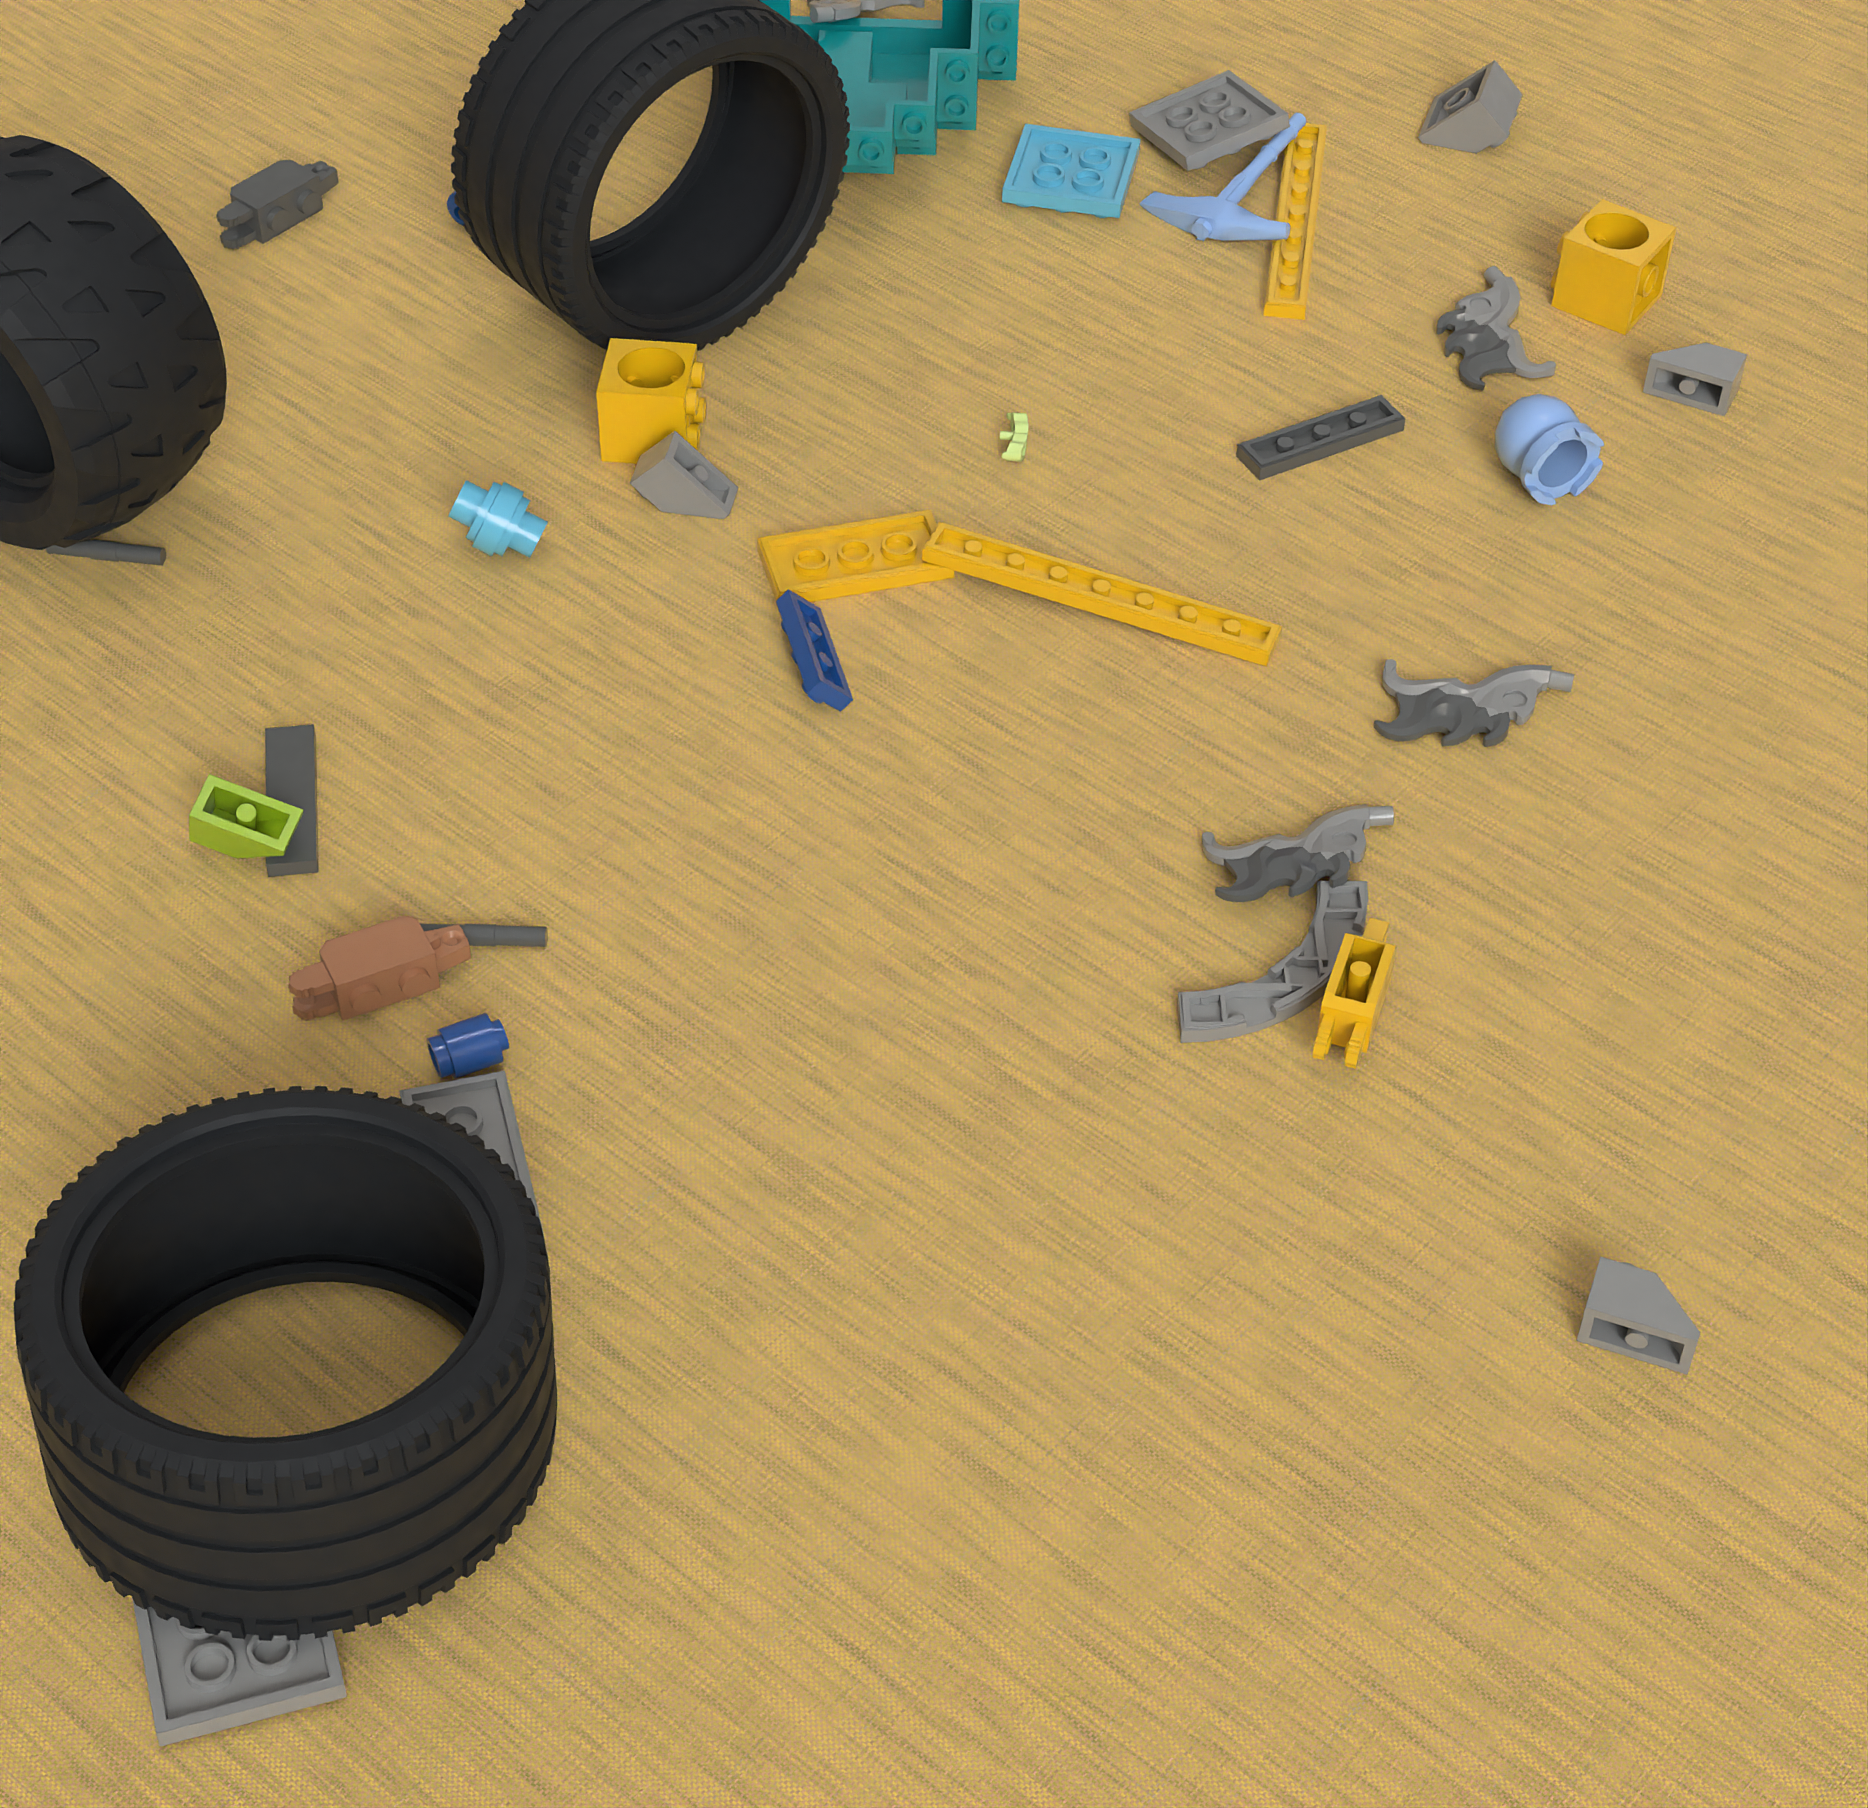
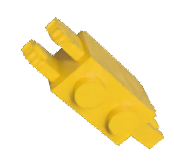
M1369 918L1363 936L1345 933L1324 993L1312 1058L1324 1060L1330 1051L1331 1044L1345 1047L1344 1066L1356 1069L1361 1053H1367L1391 982L1397 945L1386 943V933L1388 932L1390 922Z

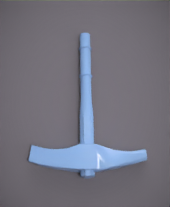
M1294 113L1289 119L1290 127L1277 132L1267 145L1262 146L1259 154L1241 173L1232 179L1217 197H1179L1154 191L1139 203L1140 206L1161 220L1195 235L1197 240L1204 241L1206 238L1221 241L1288 239L1291 229L1289 223L1259 217L1237 204L1243 199L1265 169L1277 160L1278 155L1288 143L1297 137L1298 132L1306 124L1305 116L1301 113Z

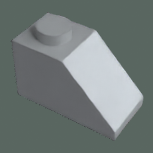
M1710 343L1653 353L1650 357L1643 393L1725 416L1739 390L1747 354Z
M676 431L639 457L630 484L639 494L649 500L661 512L724 519L729 516L738 487Z
M1600 1256L1576 1341L1688 1374L1700 1332L1662 1280L1654 1272L1638 1268L1630 1263L1618 1262Z

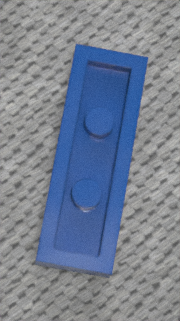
M788 589L776 603L782 618L781 627L788 635L793 650L791 656L798 665L803 679L802 688L814 702L819 704L824 702L841 712L853 701V697L821 608Z

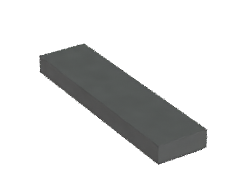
M1380 395L1237 444L1236 457L1260 481L1404 431L1406 418Z
M314 724L265 728L266 796L303 810L301 820L284 856L266 857L268 877L318 873L317 764Z

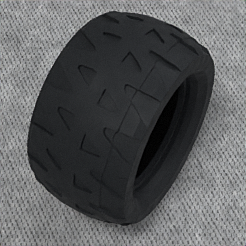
M25 135L8 138L0 137V541L36 550H44L52 545L67 548L78 542L88 541L130 522L169 493L202 456V452L211 443V434L222 423L224 417L227 389L225 357L215 320L197 280L174 243L142 204L105 171L69 149Z

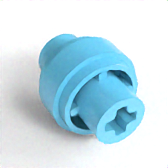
M466 480L448 517L470 527L466 539L473 542L472 547L490 556H493L494 553L503 556L507 547L530 558L548 521L526 511L530 500L523 497L524 491L506 482H503L502 485L493 482L491 488L487 491Z

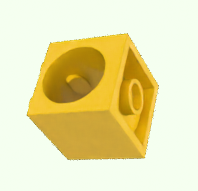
M1601 199L1590 212L1585 211L1582 214L1578 224L1571 231L1567 230L1564 232L1558 243L1557 254L1561 256L1559 266L1551 280L1550 286L1554 289L1551 306L1626 335L1662 296L1677 227Z
M610 338L596 390L601 461L637 464L639 457L674 431L696 450H699L701 428L698 423H705L707 402L706 397H699V388L703 389L705 363L698 362L697 344Z

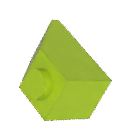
M209 774L189 814V841L234 858L284 856L301 820L303 810Z

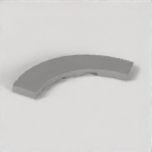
M1317 881L1316 910L1307 936L1300 946L1295 947L1285 958L1269 968L1267 975L1252 983L1241 981L1216 989L1178 992L1177 1011L1180 1043L1215 1041L1260 1031L1294 1016L1320 999L1325 993L1345 933L1358 936L1363 935L1368 905L1367 881H1346L1343 885L1335 888L1329 886V881Z

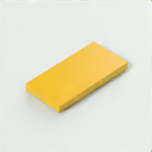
M931 510L757 538V550L776 601L788 589L809 602L954 578V570L922 561L923 547L937 525Z

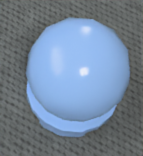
M1542 394L1521 397L1503 411L1495 431V450L1502 464L1521 479L1522 486L1538 503L1555 505V498L1562 497L1569 492L1574 497L1579 495L1594 481L1603 465L1599 454L1601 446H1604V442L1587 424L1580 423L1569 405L1557 397Z

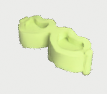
M1007 413V420H1010L1011 431H1000V440H1012V442H1010L1007 452L1004 451L1002 453V459L1022 462L1026 452L1029 424L1027 414Z

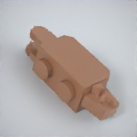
M403 915L325 941L319 950L321 962L303 967L302 970L297 969L296 972H292L293 974L289 975V993H293L296 996L293 997V1014H296L301 1020L306 1019L308 1021L309 1019L314 1020L315 1017L320 1018L338 1012L343 1021L440 988L439 973L471 959L468 939L459 924L424 932L418 919Z

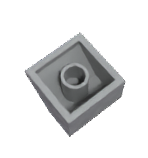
M1496 60L1434 97L1418 138L1424 144L1476 154L1488 146L1495 148L1509 137V129L1513 119L1517 116V108L1523 94Z

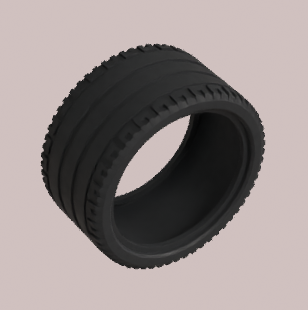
M525 0V5L520 10L516 9L512 13V20L507 25L503 24L499 32L501 34L496 41H491L488 46L490 50L486 57H481L478 63L480 68L477 74L472 75L469 82L472 85L469 92H465L462 100L465 104L458 113L459 127L454 130L453 137L456 139V144L452 146L451 155L455 161L451 164V172L455 175V178L452 180V188L457 192L454 196L455 204L460 208L458 214L463 220V226L470 234L471 240L500 271L578 331L579 334L606 351L610 338L697 344V351L704 349L706 344L710 343L712 345L718 342L720 337H728L736 327L741 328L747 324V320L751 316H757L761 308L765 304L769 305L773 301V296L786 287L785 283L787 280L795 276L797 273L796 269L800 263L804 264L808 258L806 254L810 248H814L818 241L816 238L819 232H823L826 226L824 222L827 216L831 215L834 208L832 203L838 197L840 191L838 185L843 181L845 174L842 170L847 164L848 156L845 152L849 148L850 139L847 138V134L850 131V123L847 121V118L850 114L849 108L845 105L847 95L842 90L844 84L838 76L839 72L836 66L831 63L832 59L803 29L760 0ZM712 66V90L707 116L698 141L681 172L660 198L640 216L619 230L590 241L591 218L598 188L604 172L623 137L642 113L664 92L691 74Z
M289 1086L288 1091L276 1092L275 1088L263 1089V1093L253 1095L246 1091L237 1093V1098L225 1100L223 1097L211 1099L212 1104L200 1107L198 1104L186 1107L187 1112L177 1116L171 1113L162 1117V1122L155 1126L151 1124L143 1126L139 1129V1134L133 1138L124 1137L117 1142V1148L113 1151H103L96 1157L97 1163L93 1166H85L79 1171L78 1180L66 1184L61 1190L62 1198L60 1200H53L47 1208V1218L40 1219L37 1223L35 1238L29 1239L25 1248L26 1258L22 1259L19 1265V1279L16 1280L14 1301L17 1354L46 1480L56 1510L74 1547L80 1550L84 1561L89 1567H95L98 1576L105 1583L112 1581L115 1591L123 1597L131 1595L135 1605L144 1610L152 1607L155 1609L158 1617L167 1621L172 1617L177 1618L180 1625L192 1629L196 1625L202 1626L206 1633L218 1635L221 1631L231 1632L232 1638L245 1639L248 1634L258 1635L260 1641H272L273 1636H286L287 1641L300 1640V1635L314 1633L315 1638L328 1637L327 1631L342 1629L343 1634L353 1632L356 1625L368 1622L371 1627L382 1623V1617L394 1614L397 1618L408 1613V1607L416 1603L423 1606L431 1602L432 1595L438 1591L448 1592L455 1587V1580L461 1576L468 1578L476 1572L477 1563L481 1560L487 1562L495 1555V1546L498 1543L505 1544L512 1536V1527L522 1523L526 1517V1506L533 1505L537 1498L538 1487L542 1486L545 1480L546 1468L551 1461L555 1439L557 1385L550 1267L539 1217L536 1215L535 1206L531 1198H527L526 1189L521 1180L515 1179L513 1169L508 1164L501 1163L500 1155L493 1148L485 1149L484 1140L477 1135H467L464 1126L459 1123L449 1124L446 1116L438 1112L429 1114L425 1112L424 1106L416 1103L408 1106L402 1104V1099L390 1096L384 1099L379 1098L376 1092L366 1091L363 1094L353 1093L352 1088L343 1087L339 1091H328L327 1086H315L314 1090H302L301 1086ZM305 1282H341L381 1288L423 1304L440 1314L464 1335L462 1341L449 1358L428 1379L405 1396L360 1419L306 1434L282 1437H239L200 1431L158 1416L124 1394L130 1380L141 1364L164 1340L183 1325L213 1307L234 1298L281 1285Z

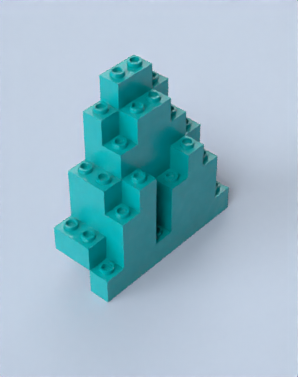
M760 0L809 34L832 59L831 63L836 66L839 72L838 76L844 84L842 90L847 95L845 105L849 108L850 114L847 118V121L850 123V131L847 134V138L850 139L849 148L845 152L848 158L847 164L843 167V172L894 174L896 147L897 154L936 155L938 129L976 130L978 79L1016 81L1019 0H942V20L850 18L831 23H813L810 16H791V0Z

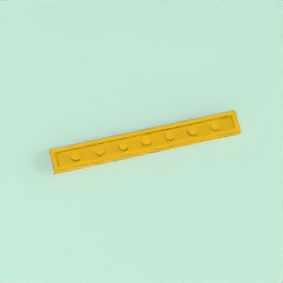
M1306 123L1298 132L1297 137L1291 140L1285 147L1276 221L1289 223L1291 229L1288 239L1273 240L1264 316L1305 320L1327 132L1326 125Z
M938 522L922 550V561L1266 667L1281 637L1283 626L943 522Z

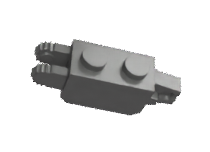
M279 160L231 187V203L224 206L216 214L220 226L228 227V230H224L220 235L224 248L238 249L253 240L264 244L323 210L322 195L339 183L337 169L333 166H328L323 161L301 166L293 160Z

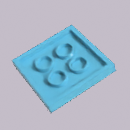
M1025 124L1002 188V202L1016 204L1020 207L1033 206L1054 209L1062 213L1077 212L1092 214L1099 218H1120L1140 153L1141 139Z

